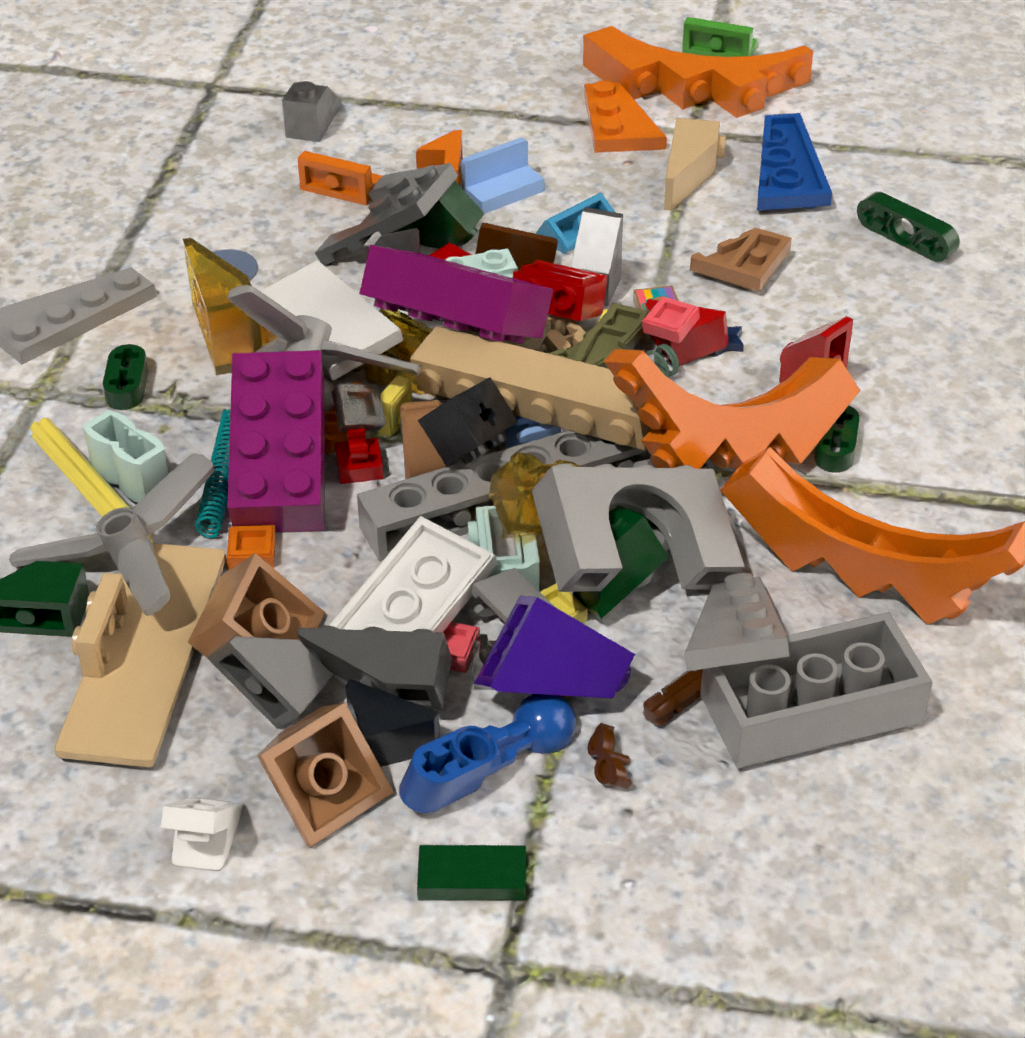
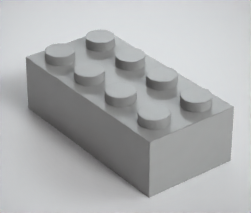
M890 612L787 635L790 657L707 668L702 671L700 696L737 768L924 723L933 682Z

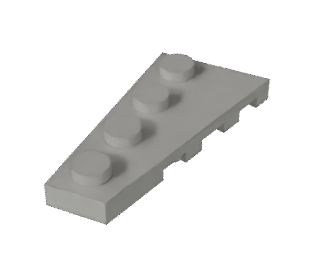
M130 267L1 307L0 347L23 365L155 298V285Z
M737 573L725 577L724 582L713 583L685 650L687 671L790 657L787 635L760 576L753 577V575L748 573Z

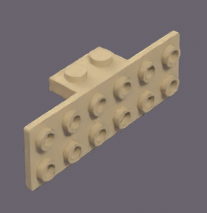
M152 543L154 555L162 570L171 597L160 611L150 616H146L143 613L122 574L103 573L96 592L92 591L88 596L84 622L82 626H77L73 633L72 652L79 657L83 677L54 747L56 757L141 767H152L155 765L195 650L188 643V640L219 581L226 561V554L223 549Z

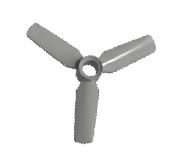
M238 286L229 291L227 298L269 332L278 336V338L256 352L321 350L322 361L325 354L415 375L420 373L422 365L329 341L332 327L327 322L307 315L295 316L253 286Z
M191 454L160 481L133 509L122 507L105 514L97 523V533L20 548L10 555L9 561L13 567L29 565L35 561L54 562L109 552L143 613L146 616H150L163 608L169 601L171 594L154 555V546L148 535L163 527L214 473L215 467L212 461L204 455Z

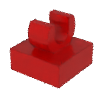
M365 428L347 430L348 441L335 442L340 484L383 480V464L378 438L366 439Z

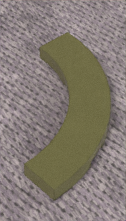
M612 303L600 321L583 335L582 341L567 350L560 348L548 354L608 368L604 360L614 349L632 350L643 337L642 321L650 311ZM435 394V397L438 398V399H443V400H449V399H451V398H447V397H443V396H439V395H436V394Z

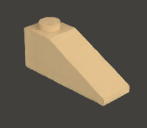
M676 118L666 174L664 210L672 211L715 173L717 158H724L726 136H719L720 121Z

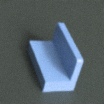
M523 137L461 160L462 189L484 214L544 192V178L528 166V141Z

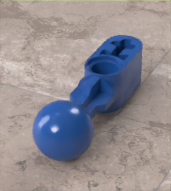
M531 694L519 703L515 709L512 723L501 728L491 725L485 728L464 726L420 746L414 752L400 783L399 795L401 800L413 811L431 813L477 791L485 777L513 764L516 754L525 749L539 754H549L564 749L572 741L576 731V717L572 707L559 695Z

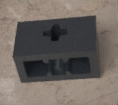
M491 377L449 399L420 418L418 422L444 464L448 466L461 457L467 465L509 439L504 431L518 423V420Z

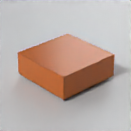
M275 525L229 527L226 557L228 570L255 553L274 568L276 550Z

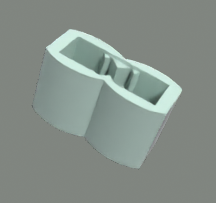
M107 410L83 424L91 465L107 482L119 485L121 492L130 500L138 503L169 474L162 442L151 433L137 430L133 422L125 415Z

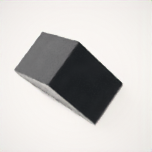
M352 679L345 685L347 707L380 767L410 760L420 746L440 738L438 712Z

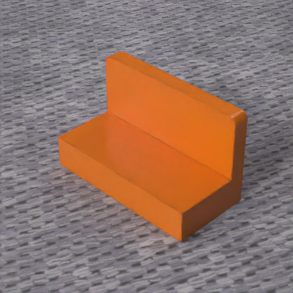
M303 151L297 158L300 190L366 206L372 200L368 192L382 177V175L371 173V166L309 151Z

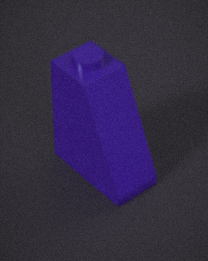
M520 595L474 684L497 692L613 699L615 693L621 691L630 678V664L635 654L539 597Z

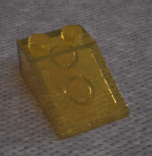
M185 238L183 239L191 301L215 374L231 373L232 353L256 352L269 343L267 330L227 298L231 289L243 285H252L248 275L194 239Z

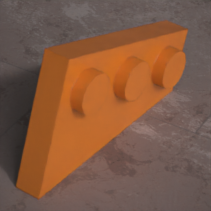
M602 80L584 84V98L594 153L666 150L667 137L619 82Z

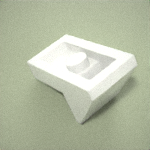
M190 797L163 806L161 828L175 830L172 863L183 867L215 871L222 870L242 814L243 803Z

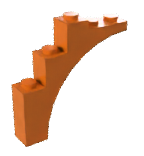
M613 26L583 35V66L601 80L619 82L634 100L660 92L682 110L712 100L735 118L763 109L765 98L803 85L811 80L814 51L805 45L782 52L757 56L721 57L682 53L653 46L630 37Z
M614 349L604 360V363L614 375L613 381L615 385L630 397L638 408L639 418L651 428L641 442L652 455L650 459L656 468H676L689 465L694 469H700L710 459L711 462L720 468L737 469L741 463L769 447L785 462L801 464L861 391L840 359L809 357L788 379L767 393L740 403L718 405L685 391L665 376L643 350Z
M771 447L741 463L720 490L791 572L809 563L812 567H815L826 560L858 598L875 590L883 593L894 586L927 625L944 617H947L949 620L958 617L969 607L971 601L968 598L974 590L982 587L996 575L1003 572L1005 575H1011L1025 565V521L996 531L965 535L925 533L893 526L858 513L825 495L797 474Z

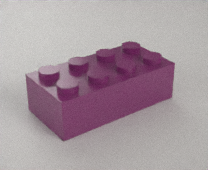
M370 244L359 294L375 298L373 305L375 307L391 311H398L399 309L408 312L410 317L426 321H433V319L444 322L443 326L461 331H468V329L477 331L479 336L502 342L508 340L524 344L526 337L542 338L554 289L413 251Z
M321 350L232 353L228 511L232 526L275 525L276 533L325 531V376Z

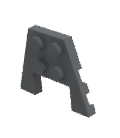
M451 163L436 166L430 165L425 168L383 175L368 192L373 201L368 207L370 213L359 225L331 234L315 252L319 261L323 265L335 261V254L344 247H347L351 253L363 247L375 232L379 231L381 236L390 234L425 217L458 177Z

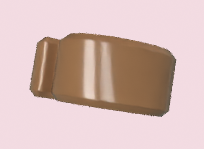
M439 400L404 402L400 406L405 479L448 467L444 464L418 422L420 418L442 405Z

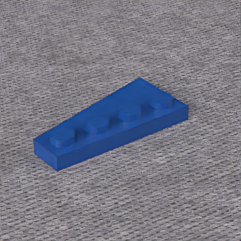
M801 114L765 115L757 211L787 208L812 209L817 206H831L832 191Z

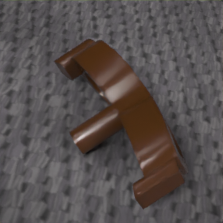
M600 723L590 737L587 747L588 754L598 758L594 767L595 777L601 784L628 789L632 785V781L627 778L624 765H628L630 758L627 755L614 752V726Z

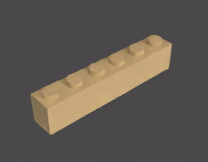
M439 326L434 327L410 357L411 363L422 365L419 375L414 374L418 390L453 398L491 377L514 416L537 421L541 424L553 425L582 435L608 440L619 445L646 450L641 440L651 428L639 418L638 408L630 397L615 385L613 381L614 375L608 368Z

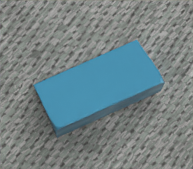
M600 192L544 220L536 234L557 238V250L565 254L575 248L582 211L585 207L610 212L615 211Z

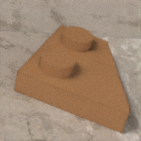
M753 228L742 233L738 238L728 239L719 243L716 253L706 257L700 252L693 254L690 260V271L733 283L744 289L760 291L790 252L792 238L760 228Z

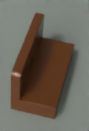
M482 223L475 254L484 253L488 250L508 249L518 270H520L522 265L534 263L535 260L554 263L558 239Z

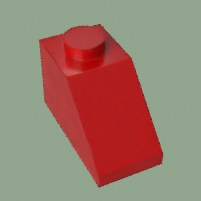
M845 316L811 330L796 341L788 343L782 349L780 355L779 382L782 383L788 379L809 357L837 358L842 361L847 369L854 319Z

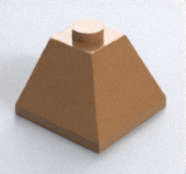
M345 702L320 707L280 732L257 755L307 847H312L394 793Z

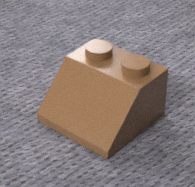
M255 553L221 575L188 643L208 658L213 651L235 636L299 640L297 635L298 628L319 627L325 612Z

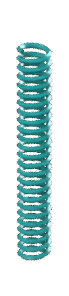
M223 409L214 443L215 446L211 456L215 471L206 480L195 523L197 532L206 538L219 536L217 532L223 527L222 524L228 504L229 459L226 458H229V454L225 453H229V450L225 448H229L230 445L225 443L230 444V440H227L230 439V436L227 434H230V418L228 417H230L231 409ZM203 520H205V521H207V522H209V523H217V524H216V525H209V524L205 523ZM202 525H204V526H206V527H208V528H216V529H215V530H208V529L204 528ZM201 530H203V531H205V532H207V533H215V534H213V535H208V534L203 533Z

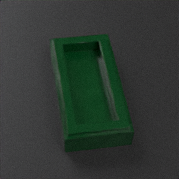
M419 845L417 899L526 900V845Z

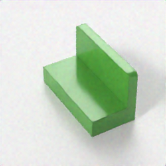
M687 17L684 22L682 53L721 57L752 56L757 47V39L753 38V27Z

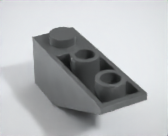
M328 625L317 628H298L297 635L299 640L306 648L313 650L320 657L322 664L336 676L347 682L350 679L431 710L443 711L452 663V656L444 633L434 632L429 629H415L412 632L387 631L379 627L350 630L338 629Z

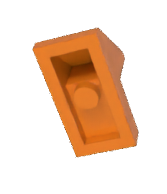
M454 130L417 149V169L430 165L436 166L451 163L458 175L455 181L461 187V160L463 159L462 130Z

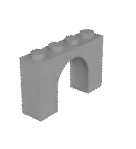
M564 463L552 466L532 489V495L559 592L601 591L622 570V564L609 522V509L615 508L618 505L644 515L659 528L669 545L682 590L711 589L713 583L724 582L725 577L737 574L745 567L714 469H694L689 465L676 468H654L652 465L626 468L614 467L611 464H602L596 467H574L572 464Z

